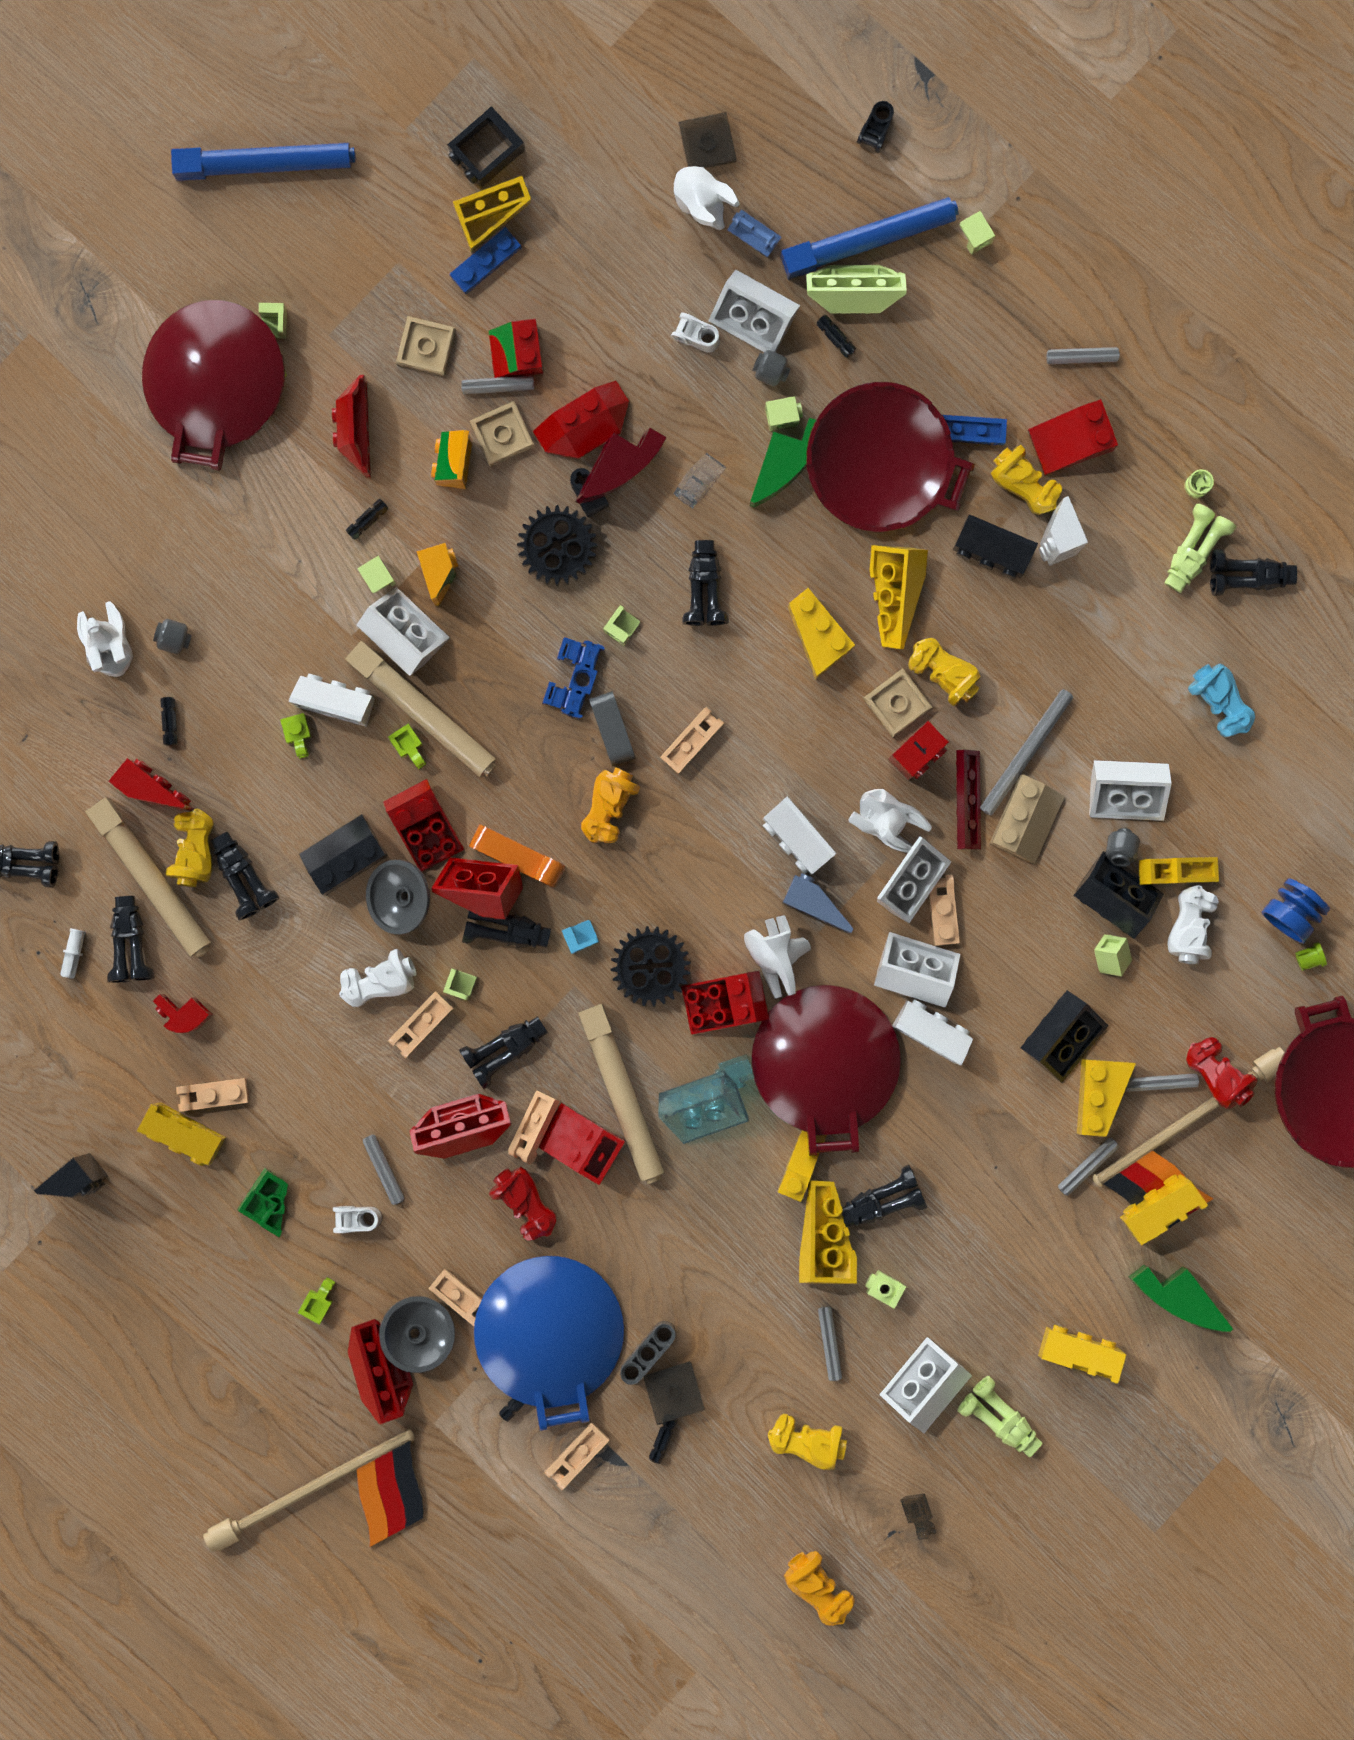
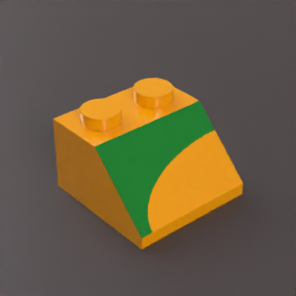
M469 431L441 432V439H436L435 453L438 454L437 463H433L431 477L435 478L436 485L466 489L473 443Z
M446 543L417 551L428 591L435 606L440 605L456 576L455 567H459L453 548L448 549Z

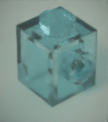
M747 1054L718 1063L719 1069L715 1070L719 1084L724 1083L726 1088L731 1086L732 1090L746 1086L745 1081L754 1078Z

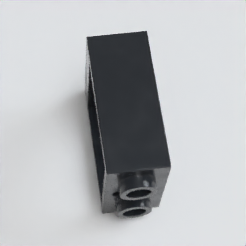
M492 106L447 144L450 152L448 157L456 166L460 164L466 170L464 172L466 178L472 184L477 183L481 188L525 151L524 142ZM489 123L509 148L479 172L459 148Z

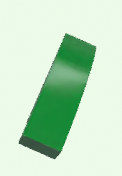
M809 418L802 441L773 432L750 501L751 507L759 506L778 495L806 468L807 444L810 432L816 421L815 419Z
M1146 1265L1141 1266L1128 1276L1141 1292L1172 1315L1207 1329L1222 1332H1231L1233 1330L1232 1326L1187 1268L1182 1266L1162 1283L1159 1282Z

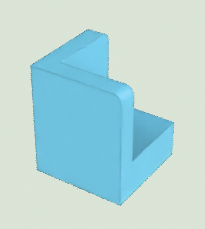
M590 920L562 930L571 954L599 943Z

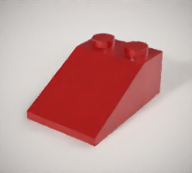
M1101 399L1077 407L1028 429L1044 476L1110 453L1118 446Z
M450 857L431 890L433 893L481 917L505 920L523 890L518 865Z

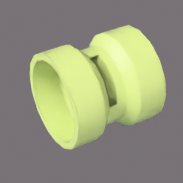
M1196 470L1185 482L1186 493L1193 498L1203 497L1214 485L1213 476L1206 470Z

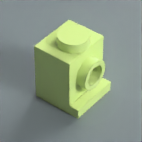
M879 1270L876 1274L871 1273L865 1284V1287L868 1288L867 1294L894 1309L906 1289L905 1284ZM884 1284L889 1286L887 1293L880 1292V1287Z

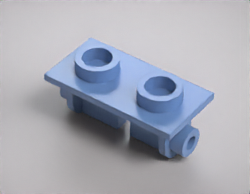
M743 210L734 215L733 222L727 229L766 257L770 255L781 239V236Z

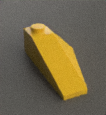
M871 545L869 571L870 577L874 578L876 592L873 595L874 601H878L880 614L877 620L881 645L883 647L904 649L926 576L928 550Z
M809 1182L799 1257V1283L857 1284V1257L855 1250H852L849 1240L850 1233L843 1220V1210L834 1182Z

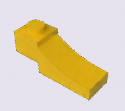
M1218 857L1139 860L1140 885L1219 882Z
M801 1130L777 1190L778 1193L799 1202L803 1199L820 1154L817 1153V1156H809L807 1132ZM827 1135L816 1136V1143L824 1142Z

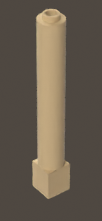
M360 641L345 658L350 665L476 775L488 777L496 768L494 764L496 761L495 757L389 666L364 642Z
M105 797L85 811L101 835L105 836L190 957L196 956L198 959L209 952L208 946L211 942L130 830L127 821L112 800Z
M600 1004L578 1012L640 1180H646L647 1184L656 1182L661 1179L660 1174L664 1173L604 1007Z

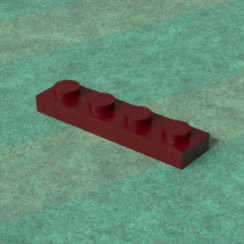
M956 750L957 849L981 850L980 751Z

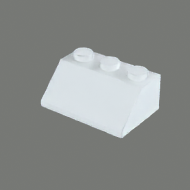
M735 270L726 281L708 321L763 352L766 350L776 352L800 305Z
M1069 496L1063 498L1053 511L1040 542V555L1044 562H1048L1049 566L1077 555L1088 543Z
M397 587L370 605L357 623V626L409 676L424 666L450 638Z
M308 674L307 677L300 676L289 698V702L301 709L367 727L375 698L369 695V690L356 687L355 691L346 689V684L332 680L331 684L322 682V677Z
M1094 760L1090 786V817L1164 821L1172 784L1169 764Z
M788 797L782 800L763 818L765 830L771 836L777 835L782 841L779 843V846L787 855L792 853L798 860L795 864L803 874L808 872L812 875L836 854Z
M919 836L877 897V902L890 913L910 923L951 861L924 838Z
M889 932L874 985L946 1007L954 988L960 954Z
M915 999L912 1003L906 1001L892 1027L949 1061L962 1065L973 1041V1038L968 1036L970 1031L958 1024L955 1028L947 1024L948 1018L937 1012L934 1015L925 1011L927 1006Z
M927 1337L879 1395L910 1424L925 1433L972 1375Z

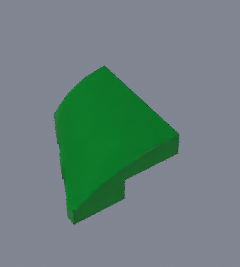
M264 1168L237 1208V1211L255 1221L275 1236L280 1237L282 1234L281 1225L285 1211L284 1202L288 1183Z

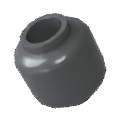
M766 350L764 354L759 353L752 371L755 372L757 380L775 387L780 381H786L791 368L787 367L788 360L785 356L771 350Z
M165 619L162 623L158 622L153 641L156 642L158 649L179 654L183 648L188 649L192 635L187 634L188 627L186 624Z
M1120 828L1118 831L1112 832L1108 836L1107 858L1115 866H1129L1137 860L1140 839L1127 828Z

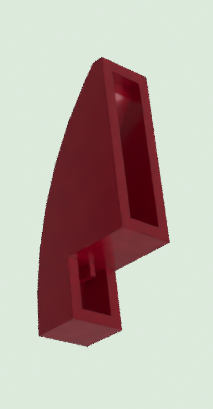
M649 428L642 434L637 446L613 433L606 440L575 502L582 504L602 498L625 485L650 463L659 452L667 437Z

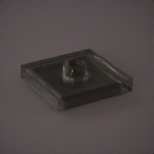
M727 112L678 122L687 167L709 168L736 162Z
M691 1361L650 1373L643 1377L657 1425L705 1411Z

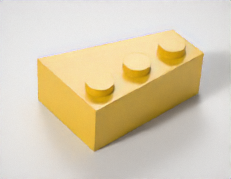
M523 176L453 201L455 212L471 252L531 204V198Z
M809 588L789 603L788 610L816 680L853 650L855 644Z
M1081 1059L1077 1134L1107 1136L1136 1063Z
M161 1102L150 1105L137 1129L138 1132L146 1135L147 1138L169 1146L168 1149L180 1155L183 1153L190 1156V1160L200 1166L213 1163L226 1139L225 1136Z
M1172 1175L1164 1181L1165 1185L1159 1190L1153 1189L1145 1194L1143 1197L1145 1200L1137 1205L1135 1203L1124 1209V1214L1120 1219L1141 1246L1167 1231L1168 1226L1176 1220L1180 1219L1182 1222L1187 1219L1188 1215L1186 1213L1197 1206L1201 1210L1208 1206L1193 1183L1183 1175Z
M1054 1325L1053 1328L1046 1327L1038 1354L1041 1359L1071 1369L1075 1368L1085 1371L1089 1375L1109 1378L1111 1382L1119 1383L1126 1354L1116 1347L1117 1343L1102 1339L1101 1343L1093 1341L1092 1335L1078 1332L1076 1336L1068 1333V1328Z

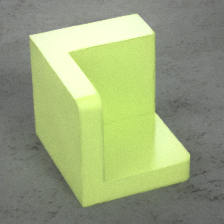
M981 211L960 222V228L968 239L967 248L971 255L993 243L995 234Z
M259 303V314L262 320L273 331L276 338L286 339L287 309L284 303Z
M379 556L357 568L372 593L380 591L389 584L391 586L396 585Z
M620 605L603 630L604 633L624 646L639 626L640 621L625 611V608Z
M1104 934L1094 949L1100 973L1122 976L1132 962L1127 938Z
M451 969L443 992L469 1000L477 977Z

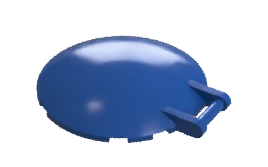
M539 1256L521 1261L509 1267L492 1282L483 1295L478 1307L474 1323V1341L480 1364L490 1380L502 1392L519 1402L536 1406L540 1431L547 1430V1427L572 1422H590L586 1396L599 1388L609 1377L619 1359L623 1345L624 1323L618 1300L610 1286L597 1272L578 1261L560 1256ZM575 1403L579 1404L580 1411L545 1416L544 1409Z

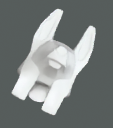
M686 167L676 174L674 195L680 209L686 214H691L694 220L700 224L722 230L724 228L723 202L733 207L740 205L734 191L727 184L715 180L703 167Z
M109 601L106 603L109 622L98 621L94 618L87 619L85 613L80 612L77 619V631L81 642L85 646L86 659L93 672L99 671L108 676L119 677L130 666L133 654L126 639L125 623L122 615L115 605Z
M874 789L865 792L860 799V814L853 812L848 819L851 824L861 831L877 836L885 845L906 853L911 850L913 845L899 834L907 822L928 832L932 828L921 812L910 805L899 802L884 789Z
M785 915L776 917L779 931L774 918L765 920L769 933L767 937H763L756 930H751L744 934L745 945L757 965L761 967L766 983L775 998L782 996L778 975L788 995L795 994V980L791 965L799 957L811 950L808 940L804 937L790 939L791 930Z

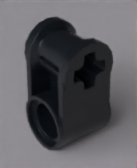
M879 101L873 106L856 143H864L875 148L876 152H880L894 114L893 106L889 102ZM878 111H885L889 117L882 120L876 116V113Z
M585 468L574 470L570 477L571 487L577 497L583 487L580 483L576 484L577 476L585 478L590 474ZM604 496L587 503H582L580 506L587 518L609 507V503Z

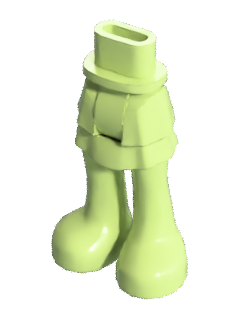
M1198 503L1192 512L1194 516L1193 526L1183 544L1178 546L1177 553L1173 555L1171 569L1167 571L1169 576L1165 584L1179 593H1182L1186 584L1190 585V580H1193L1202 572V567L1207 564L1206 560L1217 541L1222 536L1231 535L1237 527L1230 520L1217 516L1198 551L1194 550L1200 536L1215 516L1211 509Z
M986 1376L975 1385L973 1392L991 1405L1004 1419L1000 1421L972 1393H969L963 1399L958 1412L965 1417L972 1414L987 1424L996 1433V1437L1002 1439L1003 1443L1016 1448L1018 1452L1023 1451L1028 1457H1031L1042 1445V1442L1036 1437V1432L1031 1429L1026 1418L1021 1417L1018 1411H1014L994 1391V1380L990 1376Z

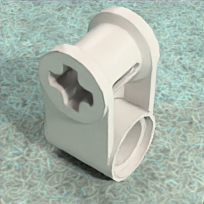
M680 314L679 318L681 320L678 327L671 334L674 340L708 353L718 348L720 341L716 327L700 321L692 315ZM706 334H712L715 337L711 343L702 341V337Z
M333 1207L336 1227L333 1228V1233L371 1231L378 1227L382 1220L380 1211L375 1207ZM366 1212L374 1216L375 1221L371 1226L365 1224L363 1220Z

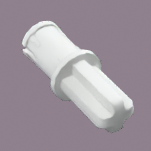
M70 928L66 950H63L65 955L60 972L62 977L75 978L79 958L83 956L81 949L86 931Z

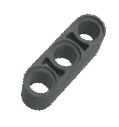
M611 691L589 699L612 767L636 759L613 692Z
M668 1321L657 1323L623 1362L620 1376L624 1383L629 1385L637 1384L670 1347L676 1335L675 1327L672 1323ZM663 1327L668 1328L672 1335L669 1339L662 1340L657 1335L658 1330ZM644 1347H651L654 1349L655 1355L650 1359H646L641 1355V1350ZM628 1366H635L639 1373L636 1377L629 1378L624 1370Z

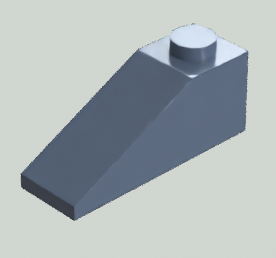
M801 873L800 877L795 875L782 903L849 934L852 933L853 927L822 889L814 884L815 879Z

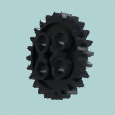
M556 505L555 512H551L548 506H546V514H542L537 510L538 518L535 519L529 516L531 525L523 524L522 527L526 533L518 534L519 538L524 540V542L517 543L518 548L524 549V551L518 554L519 558H527L522 563L523 567L531 566L528 574L531 575L537 572V581L541 580L544 576L546 585L550 583L551 579L555 580L556 586H559L560 579H564L566 585H569V577L571 576L575 581H578L577 573L580 572L586 575L584 566H593L588 559L596 558V554L591 549L597 548V543L590 542L596 538V533H588L593 528L592 524L584 526L587 520L586 517L583 516L578 519V510H575L572 515L569 514V506H566L563 512H560L559 505ZM564 523L568 525L569 530L565 534H558L555 531L558 524ZM573 534H576V535H577L576 538L570 539V540H568V541H565V540L568 539L571 535H573ZM540 535L547 538V543L542 547L534 544L535 538ZM556 540L558 543H562V549L559 551L557 548H553V542ZM573 544L581 548L580 553L576 556H572L567 552L568 548ZM551 549V550H550L549 552H547L544 556L538 557V554H539V553L545 552V551ZM549 557H557L560 560L559 565L555 568L548 567L546 561Z
M646 926L645 933L642 934L636 928L635 937L627 933L629 941H619L623 946L622 950L614 948V951L619 956L618 958H611V961L617 963V967H613L610 970L618 972L613 981H621L617 989L622 990L625 988L627 990L624 995L625 998L631 994L634 995L633 1003H636L641 998L643 1006L647 1004L648 1000H651L653 1007H655L657 999H660L664 1005L666 1004V996H669L672 1000L675 999L673 995L674 990L682 993L679 987L680 983H688L683 979V975H690L691 972L685 970L684 966L690 965L691 962L684 961L683 958L689 952L680 951L684 943L676 945L677 935L668 938L669 930L667 929L663 934H659V927H656L654 933H651L649 927ZM659 946H665L669 949V956L664 960H659L655 956V951ZM635 948H640L644 951V958L640 962H634L630 957L632 950ZM650 959L655 964L673 963L672 967L655 968L653 973H649L648 969L629 970V966L646 965ZM661 971H668L671 974V981L666 985L660 984L657 980V975ZM636 973H643L646 976L647 980L644 986L636 987L633 984V976Z

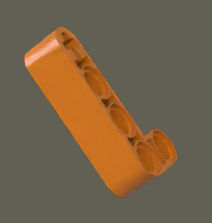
M479 824L469 844V847L501 863L518 865L521 873L554 889L566 868L565 865Z

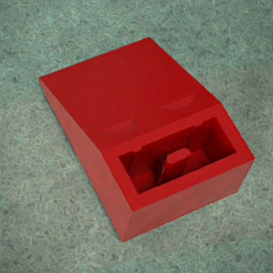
M127 758L108 781L131 799L186 811L194 810L189 805L191 800L177 790L173 792L170 789L172 787L171 783L157 774L153 776L151 774L153 769L137 758L135 761Z
M427 779L383 801L388 816L421 872L464 850Z
M760 970L681 986L691 1035L769 1019Z
M560 1103L538 1148L592 1182L600 1185L625 1140L565 1104Z

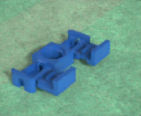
M564 637L557 660L564 661V658L573 660L572 664L578 663L575 665L568 689H571V691L567 690L565 686L561 689L555 687L556 683L549 682L542 704L559 709L564 707L565 709H561L562 714L580 719L583 717V715H580L585 696L590 695L597 671L594 668L600 650L604 651L605 648L588 640L583 642L586 645L584 647L581 646L582 643ZM566 644H568L565 655L563 656ZM579 673H585L589 676L590 681L587 686L581 687L576 683V676ZM552 687H554L551 698L549 699Z

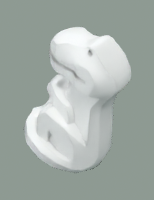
M1197 885L1187 888L1179 894V916L1167 942L1169 953L1178 956L1179 962L1185 964H1199V959H1210L1212 956V950L1206 945V929L1210 925L1209 919L1202 918L1201 914L1202 912H1214L1218 907L1219 901L1216 895L1205 891L1202 886Z
M394 949L390 951L388 960L381 962L375 968L367 967L365 969L367 976L361 979L358 970L355 968L342 971L339 995L349 1005L360 1007L372 998L394 997L406 994L414 988L413 976L417 974L415 966L410 957L405 958L400 950Z

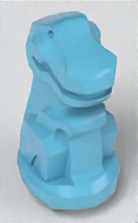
M1220 663L1212 668L1207 664L1194 673L1195 681L1188 686L1189 692L1192 695H1201L1204 701L1210 705L1212 714L1218 715L1221 712L1225 714V718L1217 724V730L1220 731L1219 734L1226 738L1238 733L1245 734L1249 732L1254 723L1255 713L1240 698L1231 671Z

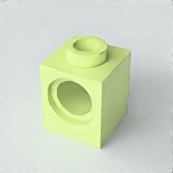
M795 396L768 401L765 404L770 431L799 426V418L803 417L801 403H796Z

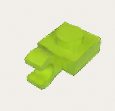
M305 713L280 719L286 743H294L295 752L299 759L308 757L305 739L312 737Z
M409 723L388 736L402 759L409 755L418 770L426 765V762L417 750L423 744Z
M326 1277L318 1292L311 1289L298 1313L320 1325L333 1302L327 1296L333 1288L335 1281Z

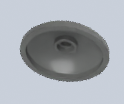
M389 860L379 865L373 871L366 888V904L373 921L381 929L391 934L412 932L423 923L430 906V891L423 873L415 865L405 860Z
M422 1296L408 1297L395 1303L383 1317L379 1330V1341L386 1358L397 1368L412 1373L426 1372L439 1366L448 1357L455 1339L454 1324L448 1311L437 1301ZM413 1329H418L419 1335L416 1338H412L410 1335Z

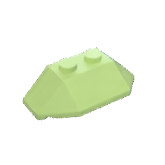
M829 265L814 273H808L806 276L807 295L830 313H881L905 296L907 292L905 274L897 273L880 265Z

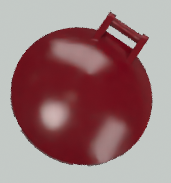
M206 300L187 305L169 316L159 326L148 344L142 366L143 392L154 418L166 432L174 437L171 453L172 463L181 464L186 462L209 466L212 470L220 471L223 466L225 448L231 447L243 440H248L258 433L269 417L273 416L279 405L284 389L285 365L283 354H281L276 341L277 338L261 318L241 305L222 300ZM185 445L213 450L212 457L184 452Z
M871 382L857 385L835 397L816 419L810 432L806 451L809 480L823 506L845 524L873 532H887L910 526L921 520L937 504L959 512L961 507L959 502L970 471L973 472L976 464L954 457L951 432L943 415L940 414L928 398L910 387L892 382ZM955 466H957L961 470L951 498L948 500L944 497Z
M818 985L800 989L795 994L788 995L779 1001L768 1012L769 1019L763 1020L757 1030L751 1055L755 1084L763 1100L773 1113L784 1122L807 1132L809 1156H817V1153L850 1150L851 1153L859 1152L858 1127L869 1122L885 1107L898 1082L901 1060L896 1033L882 1010L858 992L832 985ZM844 1133H849L850 1135L849 1141L816 1143V1136Z
M1341 995L1325 1003L1295 1008V1016L1300 1034L1289 1044L1279 1062L1275 1079V1099L1284 1127L1291 1138L1306 1153L1329 1165L1354 1168V1018H1351L1346 999ZM1336 1010V1018L1311 1024L1310 1016Z

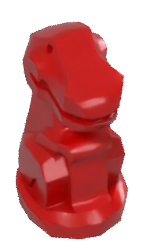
M1210 1037L1202 1042L1192 1043L1187 1053V1066L1202 1075L1216 1102L1226 1109H1231L1236 1105L1240 1107L1246 1105L1255 1094L1252 1090L1257 1085L1258 1079L1253 1074L1243 1075L1231 1065L1230 1059L1226 1057L1219 1062L1216 1057L1222 1052L1223 1047L1217 1038Z
M518 1167L512 1172L509 1168H506L493 1179L496 1185L488 1194L492 1200L501 1199L506 1206L513 1210V1216L517 1219L522 1216L527 1217L528 1221L521 1225L520 1233L525 1240L532 1241L541 1236H550L556 1224V1213L543 1204L530 1173L523 1167Z

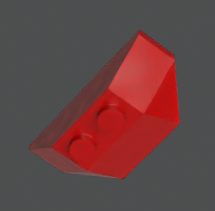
M359 375L336 399V408H332V421L337 424V432H333V446L337 447L339 453L361 474L368 478L371 477L368 390L365 375Z
M616 380L594 387L553 412L533 430V433L545 453L580 459L603 445L613 433L621 434L629 400Z
M475 1094L430 1108L409 1132L415 1154L446 1159L494 1144L511 1126L506 1102L498 1101L482 1094Z
M372 1319L351 1327L348 1356L361 1401L379 1424H384L404 1415V1408L408 1402L413 1382L410 1372L397 1368L384 1355L379 1341L381 1323L376 1319Z

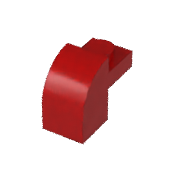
M159 994L153 1000L157 1005L155 1010L163 1018H170L163 1026L175 1033L193 1032L203 1026L213 1016L196 997H191L180 1009L165 994Z

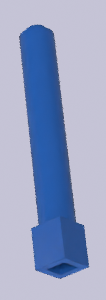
M350 143L202 151L201 147L171 149L172 174L177 181L201 180L206 179V176L351 168L352 163H356L355 147L350 148Z
M947 197L813 243L808 241L781 250L780 258L787 278L790 280L814 272L817 267L956 221V215H959L958 206L955 200L951 201Z

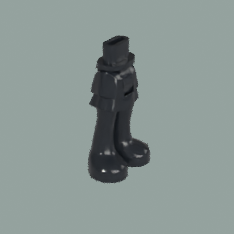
M696 540L694 541L695 551H692V560L688 569L690 572L688 579L691 583L690 610L683 614L682 624L689 626L704 625L703 584H707L708 594L707 625L718 626L728 624V614L722 611L720 607L719 580H721L719 572L721 568L716 557L717 551L714 550V541Z
M1214 549L1210 562L1211 573L1252 572V576L1244 577L1213 574L1210 578V589L1213 596H1221L1227 589L1253 588L1257 591L1261 589L1268 591L1278 587L1285 588L1286 585L1297 584V565H1287L1286 562L1280 563L1269 558L1265 560L1261 558L1255 560H1235L1227 558L1225 551L1221 549Z
M225 832L211 840L215 848L213 853L217 856L219 871H222L223 878H226L238 899L239 907L235 914L239 921L249 918L260 911L239 877L242 873L252 888L260 909H265L280 899L275 890H267L252 866L253 862L248 858L249 854L238 845L237 840L231 838L229 832Z
M57 841L46 842L41 849L16 848L12 845L6 847L4 844L0 845V878L2 876L7 878L11 876L40 879L44 887L53 888L58 877V867L18 865L17 860L58 864L60 853Z
M133 895L115 897V908H112L114 914L110 925L114 945L113 968L107 975V983L130 981V975L131 980L134 981L155 979L153 969L147 967L144 962L142 950L143 922L137 911L139 907L135 906V896ZM125 939H130V975L126 964Z
M471 911L468 913L467 919L508 926L507 931L466 921L462 943L470 944L475 939L480 938L506 943L508 946L515 945L516 948L531 947V945L532 948H536V946L547 948L551 928L542 927L541 923L536 924V922L526 916L520 917L517 914H508L504 920L481 917Z
M537 1016L529 1022L525 1020L524 1024L519 1023L509 1026L508 1030L501 1031L500 1035L481 1047L473 1049L465 1046L459 1049V1052L471 1069L497 1050L506 1046L508 1050L472 1071L481 1087L486 1089L490 1086L491 1077L496 1071L509 1062L520 1059L523 1054L527 1055L536 1044L535 1042H540L539 1038L548 1032Z
M906 1165L901 1169L900 1177L872 1190L868 1189L865 1193L861 1192L851 1200V1203L849 1201L846 1202V1206L842 1207L845 1226L848 1227L855 1224L857 1227L859 1223H875L876 1220H883V1217L909 1207H914L919 1211L927 1209L928 1207L920 1188H916L884 1204H881L879 1201L898 1192L918 1186L910 1165Z

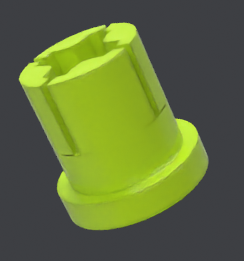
M1319 942L1313 943L1312 947L1295 952L1302 971L1318 965L1322 967L1327 965Z

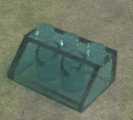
M724 1070L659 1093L658 1117L683 1144L749 1121L738 1087Z

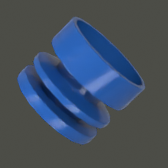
M1287 878L1284 882L1286 889L1280 888L1278 890V894L1284 902L1271 899L1262 910V915L1282 933L1304 944L1314 932V928L1308 922V919L1321 923L1322 917L1320 914L1327 915L1330 907L1311 888L1291 878Z

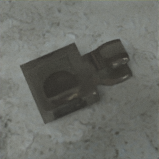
M925 1494L910 1495L900 1499L908 1524L914 1523L919 1540L928 1539V1535L936 1533L935 1525L929 1521L933 1516Z

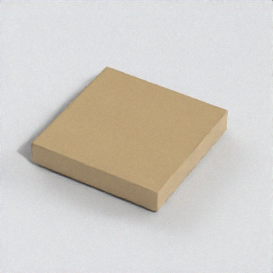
M407 316L396 365L444 376L456 328Z
M515 401L470 420V424L490 467L535 447Z
M903 668L863 698L892 738L933 708Z

